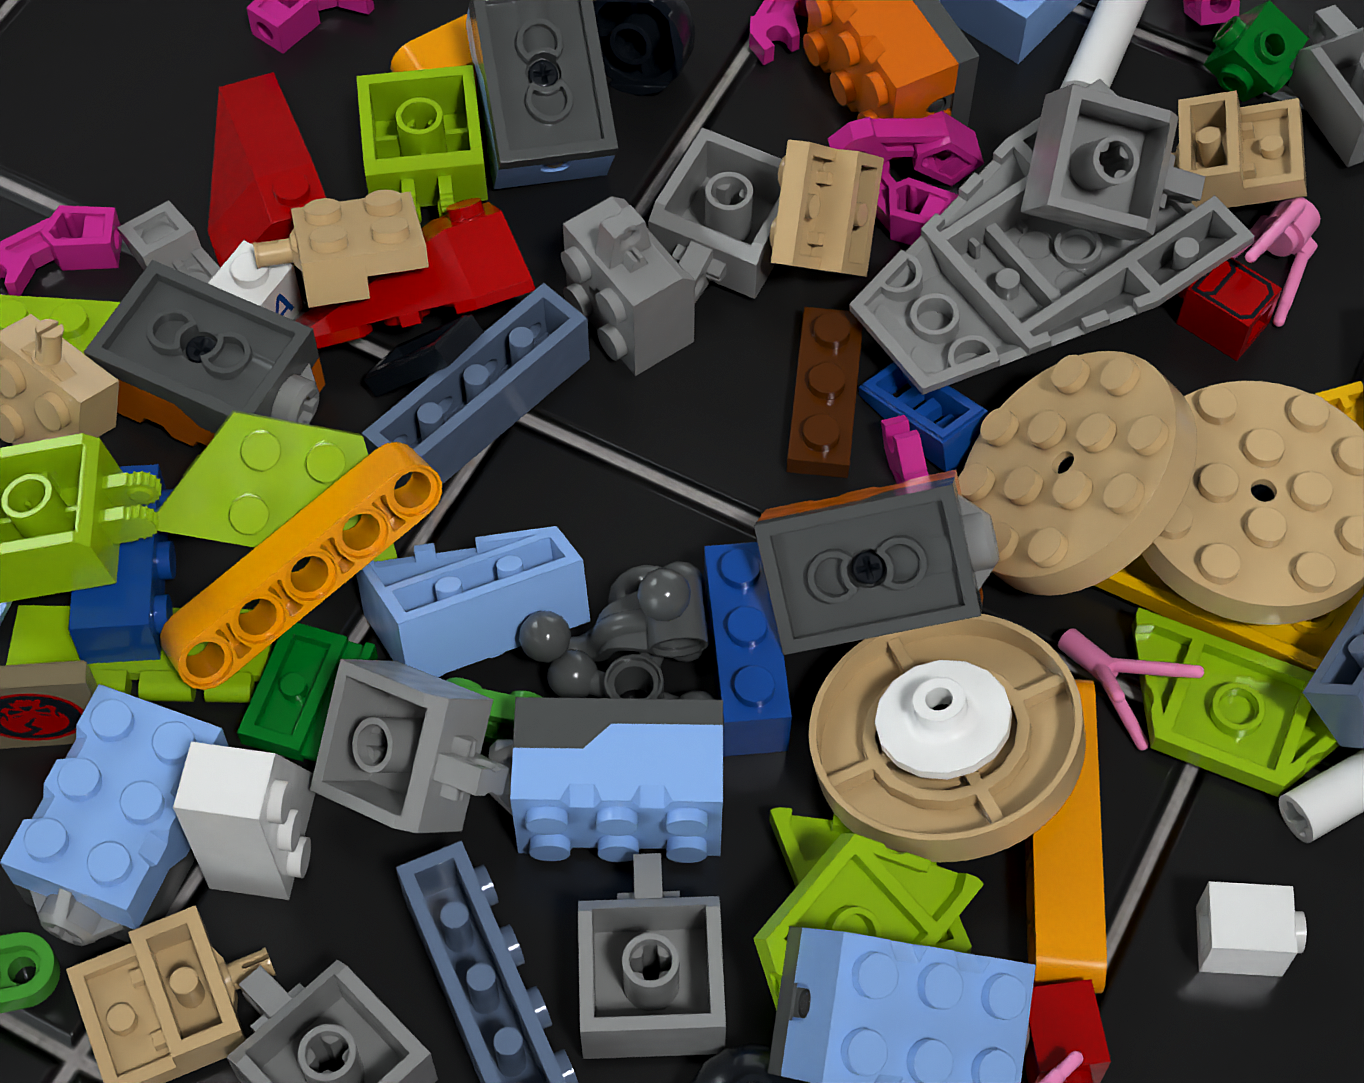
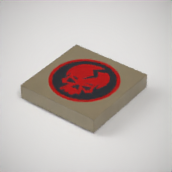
M80 660L0 666V749L74 744L76 740V724L98 686L88 663Z

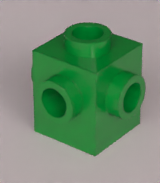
M1268 0L1240 16H1234L1228 20L1213 37L1212 42L1217 46L1203 65L1217 77L1218 83L1226 92L1237 90L1238 98L1245 102L1264 92L1272 95L1280 90L1293 75L1294 70L1290 65L1309 38Z

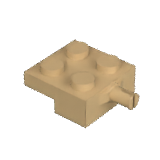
M1237 90L1178 100L1179 144L1176 152L1171 154L1176 156L1174 167L1206 176L1201 200L1191 202L1196 208L1213 196H1216L1227 208L1307 196L1303 123L1299 98L1240 107Z
M788 140L786 155L782 158L778 170V182L781 188L778 213L772 222L769 234L772 248L771 263L867 277L884 158L860 151L835 149L812 142Z
M378 190L368 194L365 198L340 202L330 198L316 199L310 201L304 207L291 209L294 229L289 235L290 238L259 243L253 242L257 269L294 262V265L301 270L308 308L370 299L368 276L429 267L426 243L411 191L399 193L394 190Z
M30 314L0 330V439L7 443L18 445L80 433L98 438L116 427L119 380L63 338L64 327L62 324L58 325L57 320L44 319L40 321Z
M196 905L128 932L132 943L66 969L103 1083H166L226 1058L246 1040L237 1015L238 995L236 990L240 989L239 983L260 965L271 976H276L266 947L226 964L224 958L213 948Z

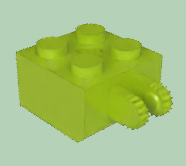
M473 65L356 76L363 161L368 194L378 190H394L399 193L411 191L420 223L422 222L420 207L438 205L440 218L448 215L446 208L456 202L470 198H481V201L488 200Z
M84 433L0 448V603L116 584L120 544L138 541L139 538L146 539V537H153V534H157L159 529L158 512H154V509H150L148 506L144 507L141 505H149L159 500L162 487L160 479H157L156 475H152L150 472L133 471L132 474L123 473L101 439Z

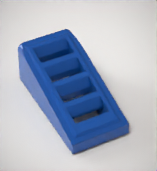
M895 362L858 387L859 396L884 419L905 415L909 420L910 431L917 430L920 434L924 457L944 472L957 470L966 463L969 453L980 435L981 424L988 415V410L949 385L922 395ZM907 383L911 386L909 390L899 397L893 396L896 391ZM923 400H926V402H925L924 404H922L921 406H919L917 409H915V410L913 409L915 406H917V405H918L919 403H921ZM941 416L944 417L943 419H941V420H940L939 422H937L936 424L933 423V422H935L938 418H940Z

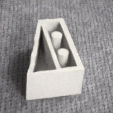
M199 742L190 743L173 809L209 889L284 900L290 899L294 878H304L310 860L311 840L309 837H305L315 796V792L310 791L313 778L312 772L276 753Z

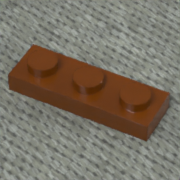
M804 307L786 472L848 478L863 325L851 311Z

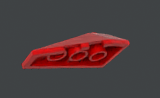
M274 72L219 87L208 234L218 265L221 268L243 240L253 244V242L259 243L290 238L289 235L294 229L291 209L304 207L307 203L316 199L326 198L312 158Z
M470 198L449 205L446 208L448 215L434 219L421 228L427 248L428 268L368 276L370 299L313 307L295 321L313 328L317 349L363 338L373 331L372 323L383 320L387 326L401 325L404 328L422 323L423 317L431 312V308L455 306L457 314H461L534 291L533 279L503 212L490 202L482 204L481 198Z

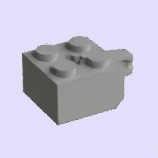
M1332 5L1315 11L1314 21L1308 31V35L1314 45L1300 49L1288 86L1295 96L1299 98L1300 103L1344 164L1350 167L1364 161V27L1357 29L1336 5Z
M1071 84L1045 95L1020 212L1131 241L1154 235L1158 212L1161 209H1165L1166 200L1184 204L1200 201L1206 176L1174 167L1176 156L1171 154L1179 118L1175 113L1167 109Z
M703 127L656 199L648 221V229L684 271L694 278L695 303L710 281L755 299L776 265L771 263L772 248L769 234L772 222L778 213L781 192L778 182V170L782 159Z
M611 196L563 223L565 251L561 252V260L566 270L567 287L563 289L564 298L587 317L588 321L597 330L599 341L611 359L615 361L621 359L629 370L637 376L694 342L695 280L688 272L684 271L650 232L645 220L625 199Z
M340 659L310 791L394 829L413 833L462 831L470 795L485 796L487 793L495 796L503 795L509 771L508 767L481 755L494 699L398 661Z
M661 853L633 854L634 892L617 893V900L578 901L580 1036L583 1059L717 1054L725 1049L726 1037L719 896L680 897V891H662ZM657 969L659 979L644 980V970Z
M336 960L307 987H303L299 983L288 993L261 965L239 983L243 996L261 1016L250 1026L254 1033L226 1057L241 1083H435L438 1080L431 1053L353 971L339 960ZM329 1060L338 1067L343 1065L336 1072L330 1070L322 1072L321 1070L323 1064Z

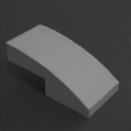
M169 200L117 227L122 239L143 270L154 260L208 283L220 269L217 263L202 248L195 229Z

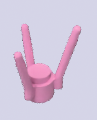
M1303 197L1280 200L1269 215L1260 216L1249 230L1255 236L1254 244H1250L1232 257L1234 259L1237 258L1251 245L1252 247L1245 254V260L1249 263L1255 262L1266 250L1280 257L1290 254L1295 256L1273 318V324L1276 327H1281L1285 323L1307 262L1318 247L1311 236L1319 227L1321 218L1316 207Z

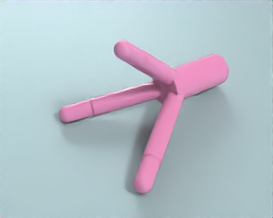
M1075 628L1067 630L1058 642V648L1101 682L1122 723L1139 750H1146L1149 742L1116 680L1119 672L1186 678H1201L1204 675V668L1200 665L1112 658Z

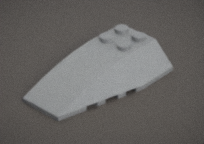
M1101 79L1087 86V88L1116 95ZM1039 117L1005 139L993 152V160L979 174L974 172L959 188V196L941 215L935 213L921 228V236L906 251L901 249L849 304L852 314L924 395L1158 307L1252 244L1255 236L1216 196H1213L1197 208L1192 203L1184 204L1166 200L1165 209H1161L1158 212L1154 235L1131 241L1020 212L1041 118Z

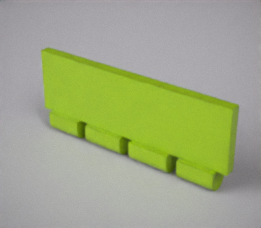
M18 605L6 665L80 661L68 630L70 606ZM173 608V614L181 608ZM241 609L240 614L247 613L253 609ZM202 642L194 646L187 656L200 653L208 645V642ZM273 643L227 681L215 688L204 690L205 702L250 703L255 692V682L260 681L272 654ZM162 647L161 660L88 664L97 685L101 684L130 695L132 689L131 680H139L138 696L145 701L194 702L196 689L183 682Z

